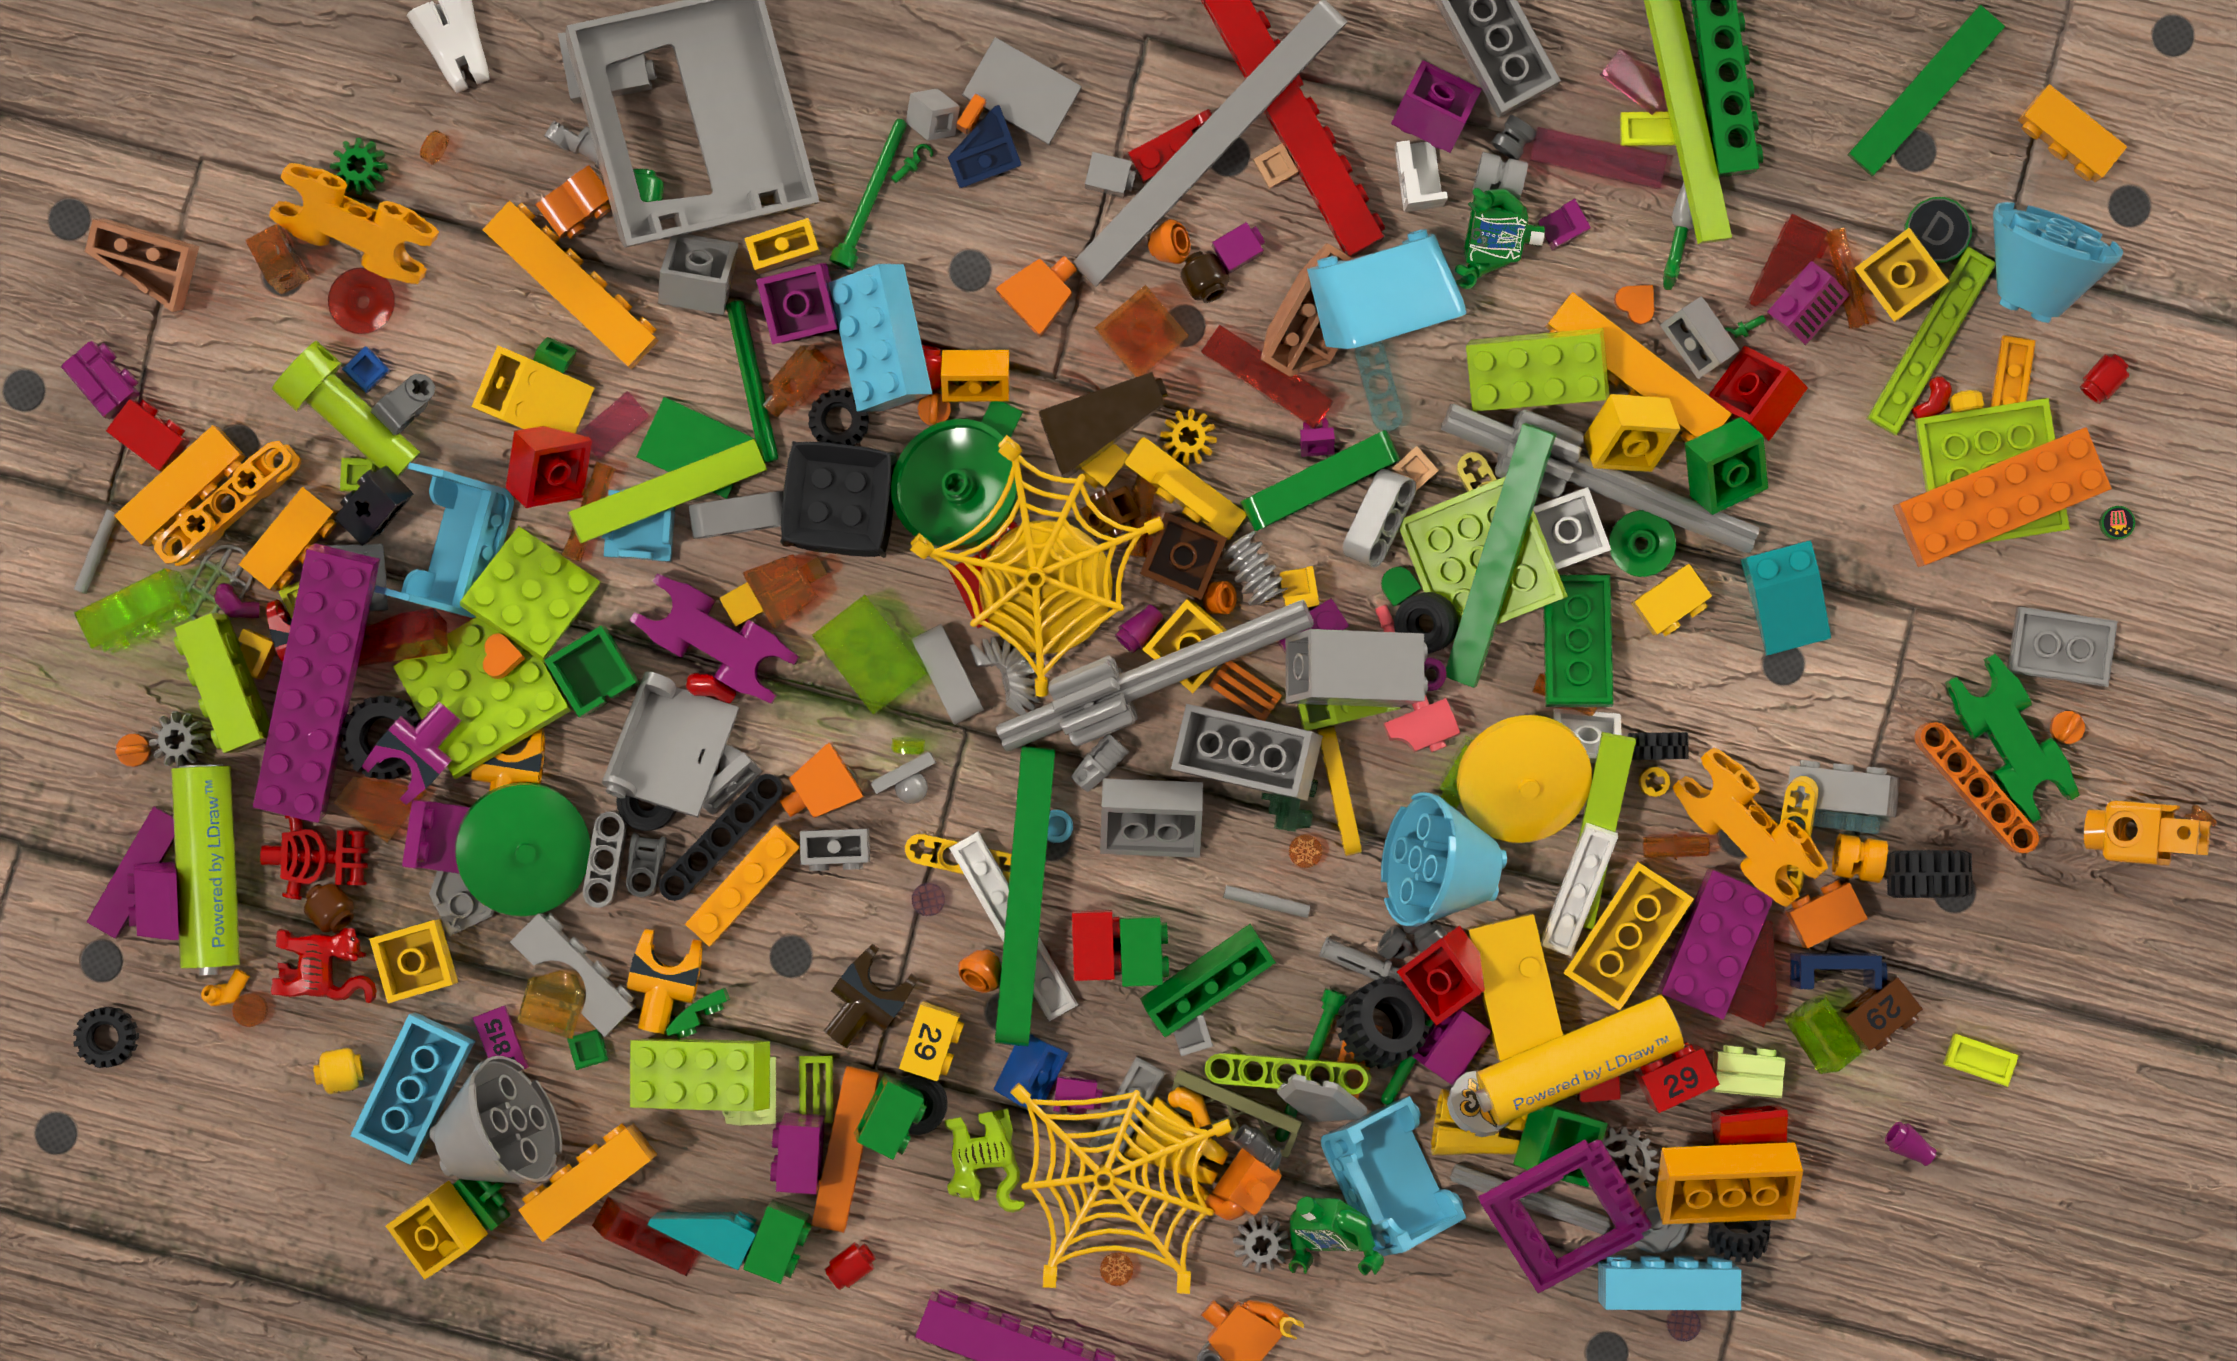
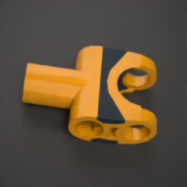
M544 727L531 735V740H528L526 747L520 753L510 755L504 751L473 769L471 771V779L473 781L490 783L489 791L511 783L527 782L541 785L545 762Z
M645 928L632 959L627 989L645 993L637 1028L654 1033L667 1034L666 1029L669 1026L674 1000L691 1004L694 1002L701 974L703 942L693 939L689 954H686L684 960L677 966H667L656 957L655 945L653 944L655 930Z

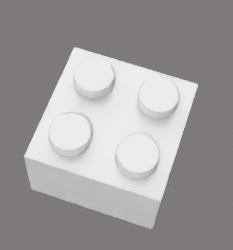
M1588 487L1533 508L1557 570L1611 550Z

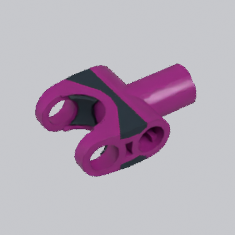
M439 701L416 727L400 716L379 739L362 765V768L369 772L377 762L381 763L383 760L391 757L406 761L410 766L412 776L408 790L399 800L407 805L431 785L452 761L438 747L460 724L461 720Z

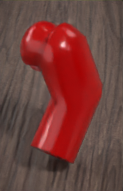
M1937 376L1930 381L1931 394L1929 400L1912 408L1915 419L1935 416L1946 409L1952 393V387L1950 382L1946 381L1944 377Z
M693 673L687 678L686 688L694 696H714L728 704L736 696V690L712 675Z

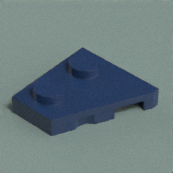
M1000 105L994 106L948 156L959 189L1022 165Z

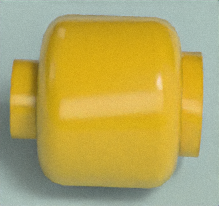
M350 1048L325 1051L320 1055L319 1065H313L316 1085L323 1084L324 1090L328 1094L354 1091L358 1088L359 1081L364 1080L361 1055H355Z

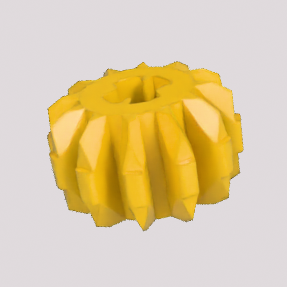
M1189 409L1188 420H1184L1180 411L1175 412V417L1178 421L1177 425L1170 419L1165 421V425L1173 430V432L1162 431L1160 437L1163 439H1172L1171 442L1162 446L1163 451L1175 448L1176 450L1171 457L1177 460L1179 455L1183 454V466H1188L1189 455H1193L1195 462L1201 464L1202 458L1199 451H1202L1207 456L1212 454V450L1205 446L1204 443L1216 444L1217 442L1216 437L1205 435L1215 429L1214 424L1202 427L1207 415L1203 413L1197 421H1194V409ZM1188 429L1190 433L1196 432L1198 438H1194L1196 444L1189 446L1187 442H1180L1179 437H1183V430Z

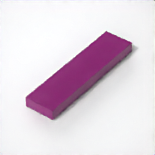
M153 806L89 916L87 923L115 939L119 937L129 920V907L135 906V893L128 894L127 874L134 873V864L162 863L174 842V820L172 815Z

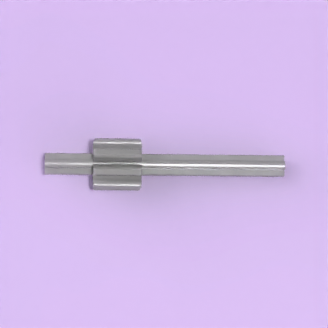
M1450 404L1446 412L1441 430L1499 453L1495 475L1500 478L1505 477L1521 426L1527 423L1557 434L1538 493L1550 498H1558L1564 491L1567 481L1583 488L1588 487L1593 492L1635 509L1654 514L1672 524L1744 553H1750L1754 547L1755 539L1759 534V527L1722 512L1711 515L1698 502L1619 470L1593 468L1591 460L1580 455L1582 450L1580 446L1583 442V433L1527 409L1518 412L1512 427L1456 404Z
M1302 599L1123 673L1121 667H1117L1114 658L1106 656L1053 678L1049 682V693L1054 701L996 726L997 734L1002 741L1003 748L1007 752L1062 729L1065 735L1069 734L1070 741L1075 746L1083 745L1134 724L1137 720V709L1132 701H1135V699L1311 628L1314 625L1313 618L1309 613L1306 602Z

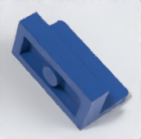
M1030 1034L1028 1047L1014 1046L994 1090L1016 1104L1027 1108L1025 1103L1021 1104L1010 1093L1013 1087L1020 1083L1031 1094V1099L1046 1100L1069 1053Z

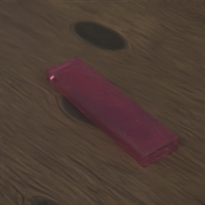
M1541 127L1536 129L1537 135L1534 138L1530 161L1657 190L1661 188L1667 161L1666 155Z

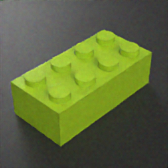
M1603 328L1471 339L1466 345L1473 412L1604 401L1609 396Z
M210 613L175 627L174 629L177 634L174 637L175 646L179 654L186 657L189 665L186 668V673L192 686H197L201 696V699L198 700L199 707L204 717H209L214 729L211 731V737L216 748L222 749L223 753H240L265 743L269 732L270 720L254 679L250 674L229 617L226 614Z
M665 1038L630 1040V1108L750 1112L770 1109V1041Z

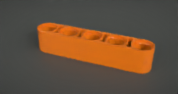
M1938 722L1924 723L1919 726L1914 736L1918 748L2005 848L2015 853H2029L2033 851L2039 842V835L2034 826L1945 725ZM1930 728L1936 729L1940 735V740L1934 747L1928 745L1925 740L1926 732ZM1953 753L1959 755L1962 761L1960 769L1956 772L1951 771L1947 765L1948 757ZM1975 778L1982 781L1984 787L1982 794L1978 797H1974L1969 790L1970 783ZM1998 803L2005 808L2006 812L2005 818L2000 822H1996L1991 815L1992 808ZM2023 829L2028 839L2027 843L2019 848L2015 845L2013 837L2017 830Z
M846 1066L812 1219V1226L845 1233L864 1145L856 1141L854 1132L877 1088L879 1072Z

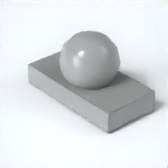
M927 752L875 779L871 785L876 794L895 785L896 795L901 801L907 804L918 803L925 798L928 790L927 781L919 772L937 762L932 753Z

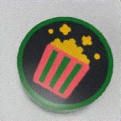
M2114 506L2102 513L2099 526L2106 537L2119 540L2128 537L2133 532L2135 518L2126 507Z

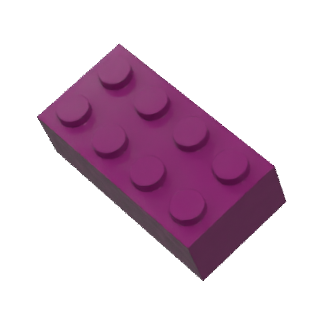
M1707 869L1657 992L1724 1020L1773 899L1753 886L1717 871Z

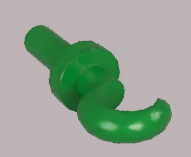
M919 144L914 148L913 158L907 157L904 160L905 165L891 177L895 184L910 171L915 173L918 170L917 165L921 162V159L917 152L920 149H927L930 152V157L933 156V150L929 145Z
M1761 315L1744 325L1742 321L1737 323L1739 327L1736 329L1726 327L1725 330L1733 333L1735 338L1744 335L1746 338L1749 336L1748 331L1767 321L1764 315Z

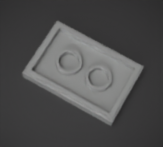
M995 37L962 96L970 101L975 94L980 95L986 99L987 104L984 109L989 112L994 106L1000 105L1005 121L1050 145L1082 86Z
M2016 607L2008 669L2013 674L2108 687L2118 621Z

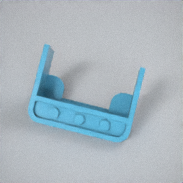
M409 462L408 469L432 476L429 487L430 498L434 504L445 507L428 572L420 569L411 571L404 580L401 592L376 586L374 592L476 618V616L460 606V601L502 548L514 507L513 496L507 489Z

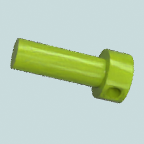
M314 341L282 373L273 385L272 390L296 412H299L307 404L310 405L378 468L381 469L387 465L399 478L408 468L409 462L413 463L421 452L400 433L395 436L371 413L372 408L335 375L342 363L318 341Z

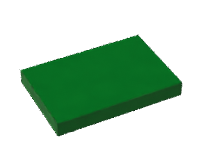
M663 397L636 457L662 470L671 472L755 438ZM735 483L713 493L728 499Z

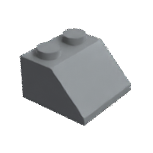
M689 234L671 237L660 270L658 304L724 315L731 291L738 243Z

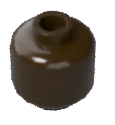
M1199 251L1186 258V264L1181 270L1180 277L1190 296L1194 300L1203 301L1204 303H1210L1221 298L1227 291L1229 275L1219 257L1213 253L1203 254V252Z

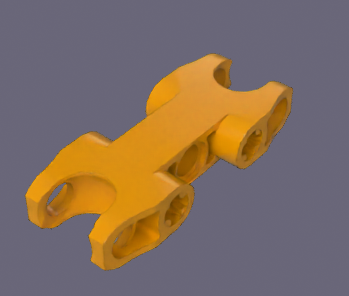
M289 163L283 169L280 178L285 184L299 192L302 196L303 206L287 201H278L275 206L271 207L269 217L275 223L285 228L293 236L313 245L326 246L332 237L364 252L361 259L362 266L384 278L418 284L425 277L427 269L421 262L409 256L404 242L408 241L420 246H431L437 240L439 234L438 229L434 225L427 222L413 210L394 202H381L376 210L345 196L347 183L339 176L324 169L312 168L296 163Z
M281 441L267 443L234 471L232 477L197 508L186 512L157 539L154 551L166 564H175V566L189 565L220 540L224 531L257 502L267 498L282 486L299 469L302 458L288 444L284 445ZM282 453L283 461L279 467L275 468L274 458ZM232 495L235 499V508L231 512L225 513L221 508L222 500L224 497ZM171 538V539L167 542V544H166V546H165V550H164V543H165V541H166L167 539ZM180 540L183 548L179 554L175 555L174 547Z
M1713 747L1700 758L1702 765L1712 777V790L1703 788L1693 778L1685 776L1673 786L1674 792L1689 817L1704 832L1716 835L1722 829L1746 854L1747 857L1740 863L1744 875L1753 885L1780 905L1788 907L1799 897L1796 886L1788 877L1787 865L1796 866L1808 877L1816 879L1828 869L1827 863L1816 848L1812 838L1796 822L1784 819L1778 825L1753 799L1760 790L1755 778L1741 764L1731 759L1721 750Z

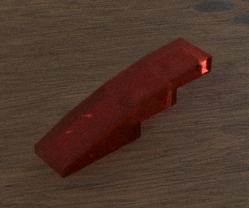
M1221 325L1217 327L1201 350L1205 357L1223 367L1234 377L1258 391L1263 397L1313 429H1316L1334 403L1333 400L1297 375L1289 377L1263 362L1260 350Z

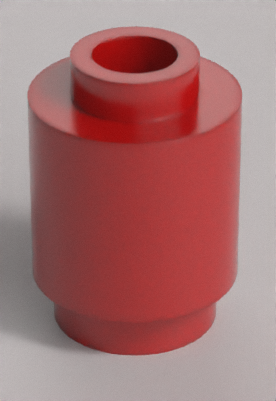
M2104 354L2083 377L2084 382L2080 389L2093 402L2101 404L2103 400H2109L2129 378L2130 375L2127 372L2129 366L2116 354H2113L2111 357Z
M854 1242L829 1261L830 1265L824 1270L837 1289L841 1290L845 1286L850 1288L875 1269L872 1262L876 1258L866 1244L859 1246Z

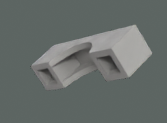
M538 913L510 943L533 966L545 961H560L573 967L582 977L586 989V1000L581 1014L604 1037L609 1035L637 1007L632 1002L635 999L634 995L622 984L617 987L608 978L611 972L600 961L597 960L593 963L585 955L588 951L587 948L576 937L570 940L561 931L564 925L553 914L550 913L546 916L544 913Z

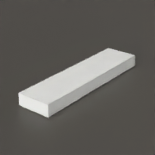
M1589 823L1585 824L1540 938L1542 947L1568 956L1572 955L1617 842L1618 833Z

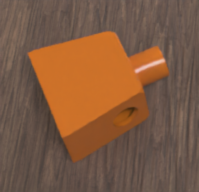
M1065 256L1051 268L1039 258L996 288V293L1041 337L1072 297V291L1064 283L1077 271V268Z
M828 743L789 778L796 791L780 800L790 817L807 807L813 818H816L860 800L865 795L833 744Z

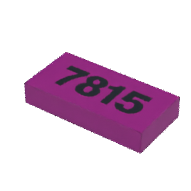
M506 1005L473 1017L488 1058L492 1056H505L524 1066V1069L529 1068Z

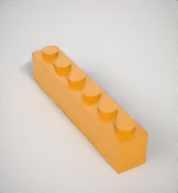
M509 201L482 230L632 370L659 341L653 336L657 329L643 316L637 321L629 313L632 306L620 294L613 298L604 290L609 284L595 271L588 275L580 267L584 261L571 248L564 252L556 244L560 238L546 225L542 229L538 228L532 222L536 216L522 202L516 207Z
M1574 292L1567 297L1545 326L1550 332L1603 328L1608 383L1614 387L1620 384L1629 391L1628 395L1669 398L1679 423L1680 431L1683 432L1680 437L1685 442L1724 425L1731 415L1728 410Z

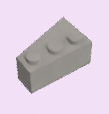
M1800 760V766L1790 765L1788 785L1794 778L1799 776H1807L1816 782L1818 786L1816 809L1896 818L1900 778L1887 775V769L1867 767L1866 773L1853 772L1854 765L1833 763V770L1821 769L1820 762ZM1799 786L1797 791H1795L1799 793L1796 807H1802L1803 800L1807 795H1810L1805 793V787Z

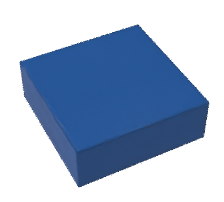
M367 346L342 368L365 393H368L391 371Z

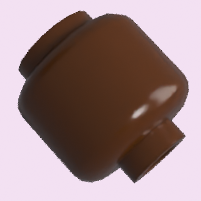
M333 883L323 886L317 884L306 894L307 901L304 905V913L320 931L338 933L353 920L354 903L338 885Z

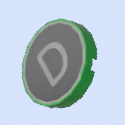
M1931 197L1918 203L1908 214L1904 224V231L1910 228L1937 264L1946 263L1959 257L1968 247L1972 236V223L1967 211L1958 202L1946 197Z

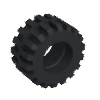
M392 696L370 697L364 699V702L361 704L357 703L352 708L354 711L346 715L344 719L346 721L345 727H341L340 734L343 735V741L340 742L341 749H345L346 755L344 757L347 762H351L354 765L352 767L354 770L365 774L364 776L369 778L397 779L410 774L411 769L406 761L396 757L387 758L381 763L377 762L369 772L363 769L362 765L371 753L368 744V732L372 724L381 718H390L396 721L402 716L412 726L416 727L422 720L416 708L407 700Z
M1910 850L1892 851L1887 854V895L1893 898L1968 897L1973 894L1972 853L1968 851Z
M1394 978L1376 979L1347 996L1344 1000L1345 1004L1339 1008L1338 1014L1342 1016L1337 1020V1027L1342 1029V1032L1338 1034L1339 1040L1345 1041L1347 1044L1344 1047L1347 1054L1353 1052L1355 1054L1353 1059L1356 1062L1365 1061V1067L1373 1068L1377 1066L1378 1069L1392 1067L1417 1053L1418 1048L1422 1047L1426 1041L1423 1036L1429 1034V1026L1425 1025V1022L1429 1020V1015L1423 1012V1007L1413 993L1406 989L1407 985L1403 981L1395 984ZM1374 1008L1381 1010L1389 1017L1393 1027L1392 1039L1383 1036L1377 1030L1373 1021Z

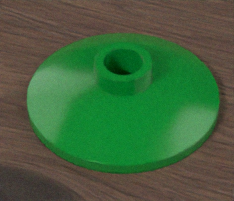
M1644 510L1630 512L1620 518L1612 528L1609 537L1610 554L1615 564L1627 574L1637 577L1655 575L1665 569L1674 556L1676 538L1673 528L1666 519ZM1639 537H1644L1647 541V546L1643 550H1639L1635 546V541Z

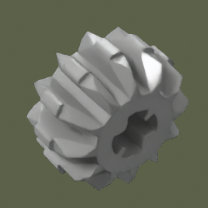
M173 711L171 713V721L166 716H161L159 722L163 728L156 726L151 728V732L159 735L158 739L149 740L150 746H160L153 754L154 757L161 758L165 756L164 765L171 766L176 761L178 768L179 766L186 765V759L191 763H196L198 759L194 751L205 753L206 751L204 746L198 744L199 740L208 739L207 734H197V731L202 728L203 723L197 721L191 724L193 720L191 713H186L181 719L180 713ZM184 735V742L179 743V745L173 744V737Z
M1262 1215L1261 1225L1257 1226L1255 1218L1251 1216L1248 1218L1249 1224L1252 1227L1250 1230L1242 1224L1238 1226V1230L1245 1235V1238L1233 1237V1243L1244 1245V1247L1234 1251L1236 1257L1248 1254L1243 1260L1242 1266L1247 1268L1254 1260L1256 1273L1261 1272L1263 1262H1266L1269 1271H1273L1274 1265L1271 1259L1274 1258L1281 1264L1285 1261L1284 1257L1278 1253V1250H1290L1289 1244L1278 1242L1286 1239L1288 1233L1287 1231H1281L1275 1234L1280 1227L1278 1220H1275L1270 1227H1267L1268 1216ZM1263 1236L1264 1240L1269 1238L1271 1241L1266 1244L1267 1250L1264 1252H1260L1259 1248L1254 1250L1252 1247L1256 1244V1237Z

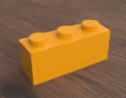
M2050 84L2040 91L2018 119L2023 124L2022 130L2028 136L2036 140L2038 138L2049 145L2048 151L2053 156L2062 161L2064 159L2068 160L2075 166V173L2086 181L2092 180L2097 182L2102 179L2127 148L2124 143Z
M302 487L238 565L269 590L276 592L277 588L285 589L294 578L292 571L300 562L304 564L306 550L316 543L321 536L326 538L337 525V522L334 521L337 514Z

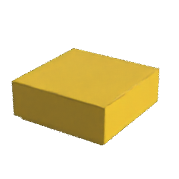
M749 582L719 598L735 627L765 611Z

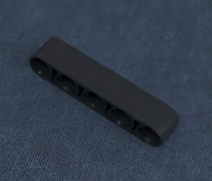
M773 774L760 775L663 875L659 883L660 892L663 897L672 901L684 899L704 880L782 798L785 787L781 778ZM766 779H771L777 785V793L770 799L763 797L760 793V785ZM744 803L751 805L754 810V817L747 823L740 821L737 817V809ZM721 827L727 829L731 835V840L725 847L717 845L713 838L715 831ZM695 852H702L707 857V866L702 871L695 870L691 865L690 860ZM672 876H678L684 881V890L679 895H674L668 890L667 884Z

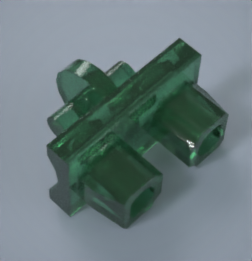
M1315 779L1312 780L1309 797H1314L1317 792L1318 781ZM1273 793L1261 794V799L1270 800L1268 814L1276 815L1274 828L1296 832V829L1311 827L1312 811L1299 809L1301 800Z

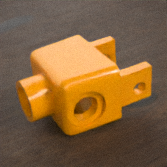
M2111 801L2107 804L2106 810L2089 809L2087 811L2084 825V845L2086 849L2103 850V856L2108 861L2169 866L2172 853L2208 855L2211 822L2174 819L2175 812L2180 809V806ZM2134 820L2138 831L2134 839L2130 840L2126 829L2130 821Z

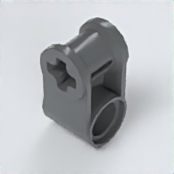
M414 374L395 390L382 397L372 408L371 413L396 436L424 412L428 406V401L435 393V385L428 376Z
M633 832L629 847V865L626 878L627 889L632 895L648 898L658 890L661 869L666 854L667 837L661 836L660 839L640 837L639 833ZM642 847H644V848H651V849H655V851H654V852L644 851V850H641V848H642ZM641 873H646L651 879V886L645 892H639L634 886L635 878Z

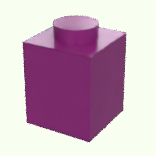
M1245 222L1213 241L1212 248L1229 275L1261 256L1264 251L1261 246L1265 244V240L1256 226L1250 228L1248 223Z

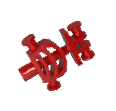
M285 815V819H289L290 832L282 833L281 846H261V865L281 866L280 878L288 880L286 893L282 892L283 897L302 900V896L299 895L301 885L319 881L327 869L328 863L336 864L335 885L345 884V868H351L350 881H347V885H367V881H364V868H368V863H361L362 853H369V848H365V835H369V831H349L348 834L352 835L350 848L346 847L347 830H337L336 851H328V845L322 833L316 829H304L302 819ZM309 835L316 839L319 851L314 850ZM297 836H299L303 842V850H301V846ZM346 853H354V863L346 862ZM300 863H304V866L298 876H295L300 867ZM313 863H319V867L315 874L307 878L312 869Z

